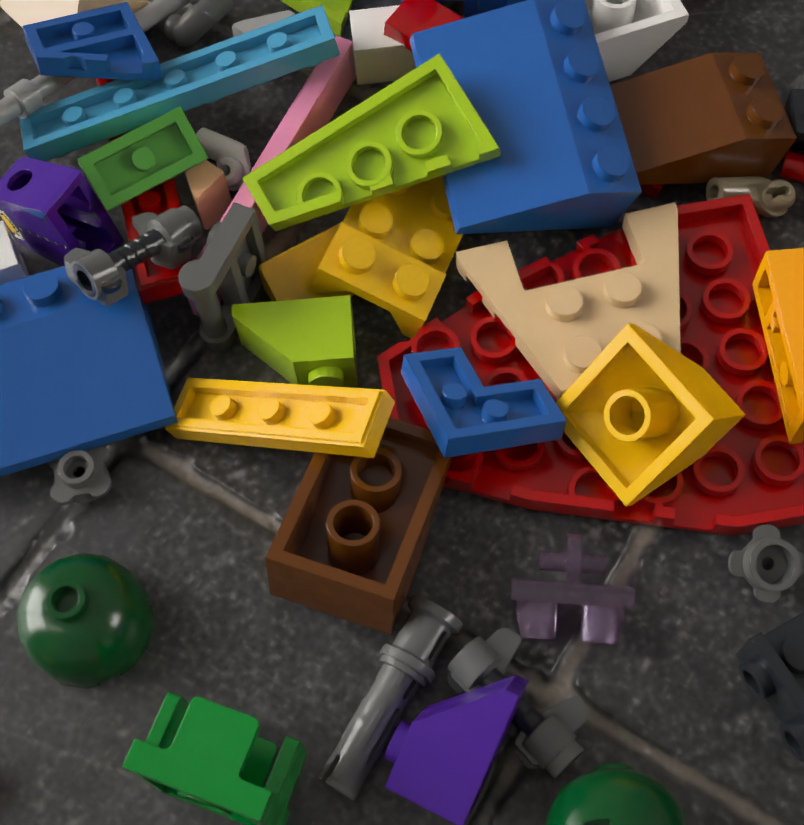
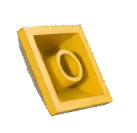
M628 323L556 402L567 420L564 428L565 434L626 507L633 505L702 458L746 415L704 368L634 323Z

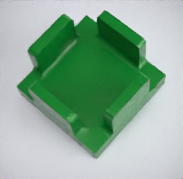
M168 692L145 742L134 739L122 768L157 791L240 824L286 825L291 813L287 805L306 759L307 751L301 741L288 736L285 737L280 751L273 742L257 737L261 725L255 717L202 697H194L188 703L182 696Z

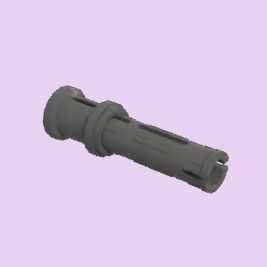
M416 595L411 597L407 604L411 612L393 643L384 644L379 652L381 656L379 663L382 667L375 677V681L347 725L332 755L316 777L325 785L354 802L366 781L367 775L375 761L378 760L400 721V717L409 701L412 700L418 687L425 689L427 684L432 683L436 676L432 669L450 636L459 635L463 628V623L456 616L426 598Z

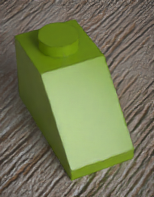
M350 295L232 305V318L241 344L291 384L333 387L358 386L355 324Z

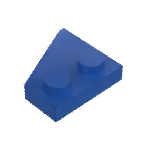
M128 2L22 26L26 43L40 75L145 81L162 79L159 60Z

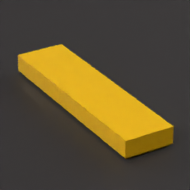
M188 378L174 407L178 422L165 426V429L176 439L374 458L395 401L386 390Z

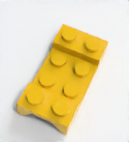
M442 176L350 206L318 266L310 289L320 294L349 291L389 311L402 334L411 339L415 337L419 328L423 326L447 275L445 273L463 236V234L455 233Z

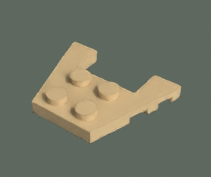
M675 202L625 213L622 228L637 265L553 285L524 290L507 240L456 252V266L460 275L465 281L470 280L482 295V303L494 318L499 317L515 338L516 347L557 400L560 399L628 323L636 324L681 353L678 208Z

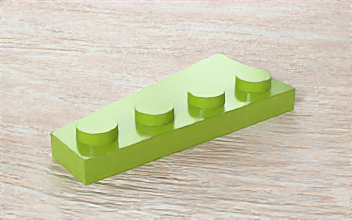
M439 53L250 172L242 179L268 224L275 231L500 157L501 152Z

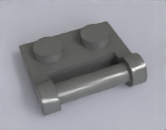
M235 202L223 221L217 222L211 228L206 241V250L200 260L186 263L180 269L178 275L182 291L186 297L193 300L201 320L199 334L206 348L216 352L225 351L230 348L237 339L238 333L232 318V305L257 303L264 291L258 268L259 265L268 260L256 210ZM218 288L224 302L222 308L216 294Z

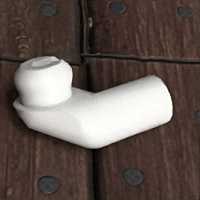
M202 127L196 133V136L208 158L216 161L217 167L224 171L228 189L230 191L239 190L244 183L242 178L252 170L247 147L241 142Z

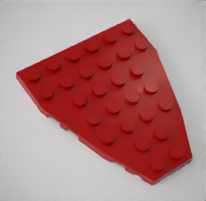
M750 194L677 206L681 354L704 368L746 414L702 458L633 505L626 507L565 432H563L562 438L558 440L452 457L443 486L530 510L727 536L752 533L757 526L763 524L773 525L777 528L804 524V440L802 443L789 444L752 286L766 251H770ZM620 228L598 240L592 234L577 241L576 250L552 262L546 256L517 271L523 289L531 290L637 264L623 228ZM478 290L466 298L465 307L441 322L436 317L419 328L418 333L412 339L398 342L377 356L382 390H386L395 401L390 418L429 429L401 375L404 354L461 347L484 387L541 378L516 347L515 338L499 317L494 318L484 306L482 295ZM543 382V384L545 385V387L547 388V390L549 391L550 395L556 403L558 401L557 398L550 391L547 385Z

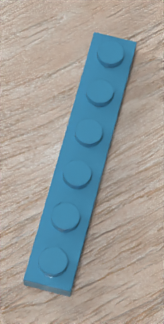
M323 5L161 63L162 79L160 80L117 79L45 105L25 119L20 117L23 150L28 158L45 162L54 158H61L73 151L134 130L181 106L184 112L203 104L214 103L228 95L253 86L266 84L275 78L306 67L316 66L325 60L339 56L340 52Z

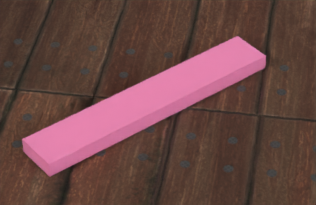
M335 36L340 55L315 66L250 172L329 123L356 78L353 42L351 40ZM244 182L220 222L223 221L235 202L256 210L262 234L268 222ZM206 244L196 260H200L201 256L206 250ZM218 288V290L216 291V294H217L219 303L221 304V302H222L223 299H222L220 290H219V288ZM188 298L193 314L198 315L193 300Z

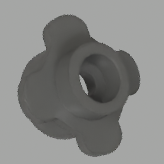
M102 445L86 451H70L62 458L48 462L49 467L54 471L55 484L50 489V495L55 502L61 505H68L72 501L81 504L90 503L106 496L110 492L112 481L109 471L105 466V462L109 458L107 447ZM78 469H85L84 475L75 477V472Z
M763 524L753 530V539L742 550H735L729 555L728 569L732 575L743 577L753 587L754 597L758 601L773 603L779 600L781 591L791 587L798 577L804 573V555L797 551L792 544L780 539V531L777 527ZM766 557L772 561V566L768 570L762 567V560Z

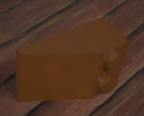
M711 52L610 85L640 185L708 183L714 177L760 176L768 178L797 139L761 53Z
M389 417L374 458L314 453L265 557L271 595L392 635L412 584L452 457H443L429 429Z

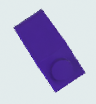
M514 675L430 705L411 724L402 720L385 754V759L394 763L385 788L456 825H464L478 801L529 681Z

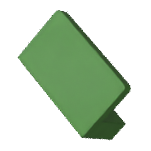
M181 106L77 160L105 210L109 212L206 161L208 156Z

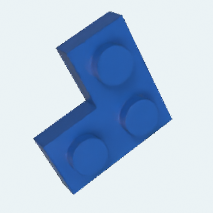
M461 347L404 354L401 375L444 458L562 438L567 420L541 379L484 387Z

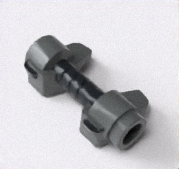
M181 206L177 209L171 208L160 215L146 212L132 217V224L140 236L108 254L101 249H95L91 252L80 248L72 249L64 256L67 277L78 285L88 298L97 300L104 306L114 304L128 295L126 272L129 269H133L149 258L153 263L168 269H175L191 259L192 245L203 233L201 222L191 208Z
M504 627L498 629L486 641L480 636L475 638L448 665L447 669L450 671L447 677L448 684L457 693L462 692L464 694L506 679L504 674L522 643V637L510 628ZM574 695L541 712L532 707V704L525 697L521 698L511 723L520 731L515 741V749L518 751V759L527 768L538 769L540 767L542 771L547 770L554 779H557L584 752L585 749L575 740L577 738L575 733L585 724L589 711L579 695Z

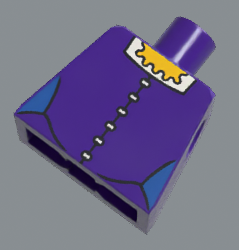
M23 157L18 159L3 177H0V217L19 243L26 249L60 266H65L64 256L74 248L90 252L95 249H101L106 253H110L119 248L124 242L123 237L81 170Z

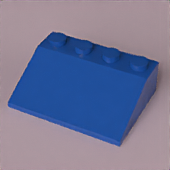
M526 0L412 33L410 45L416 68L440 53L501 152L500 157L442 176L456 234L613 227L642 192L585 0Z
M65 266L0 284V477L60 459L70 451H86L178 422L148 303L144 304L140 296L134 268L126 272L128 295L110 306H104L97 300L88 298L78 285L67 277Z

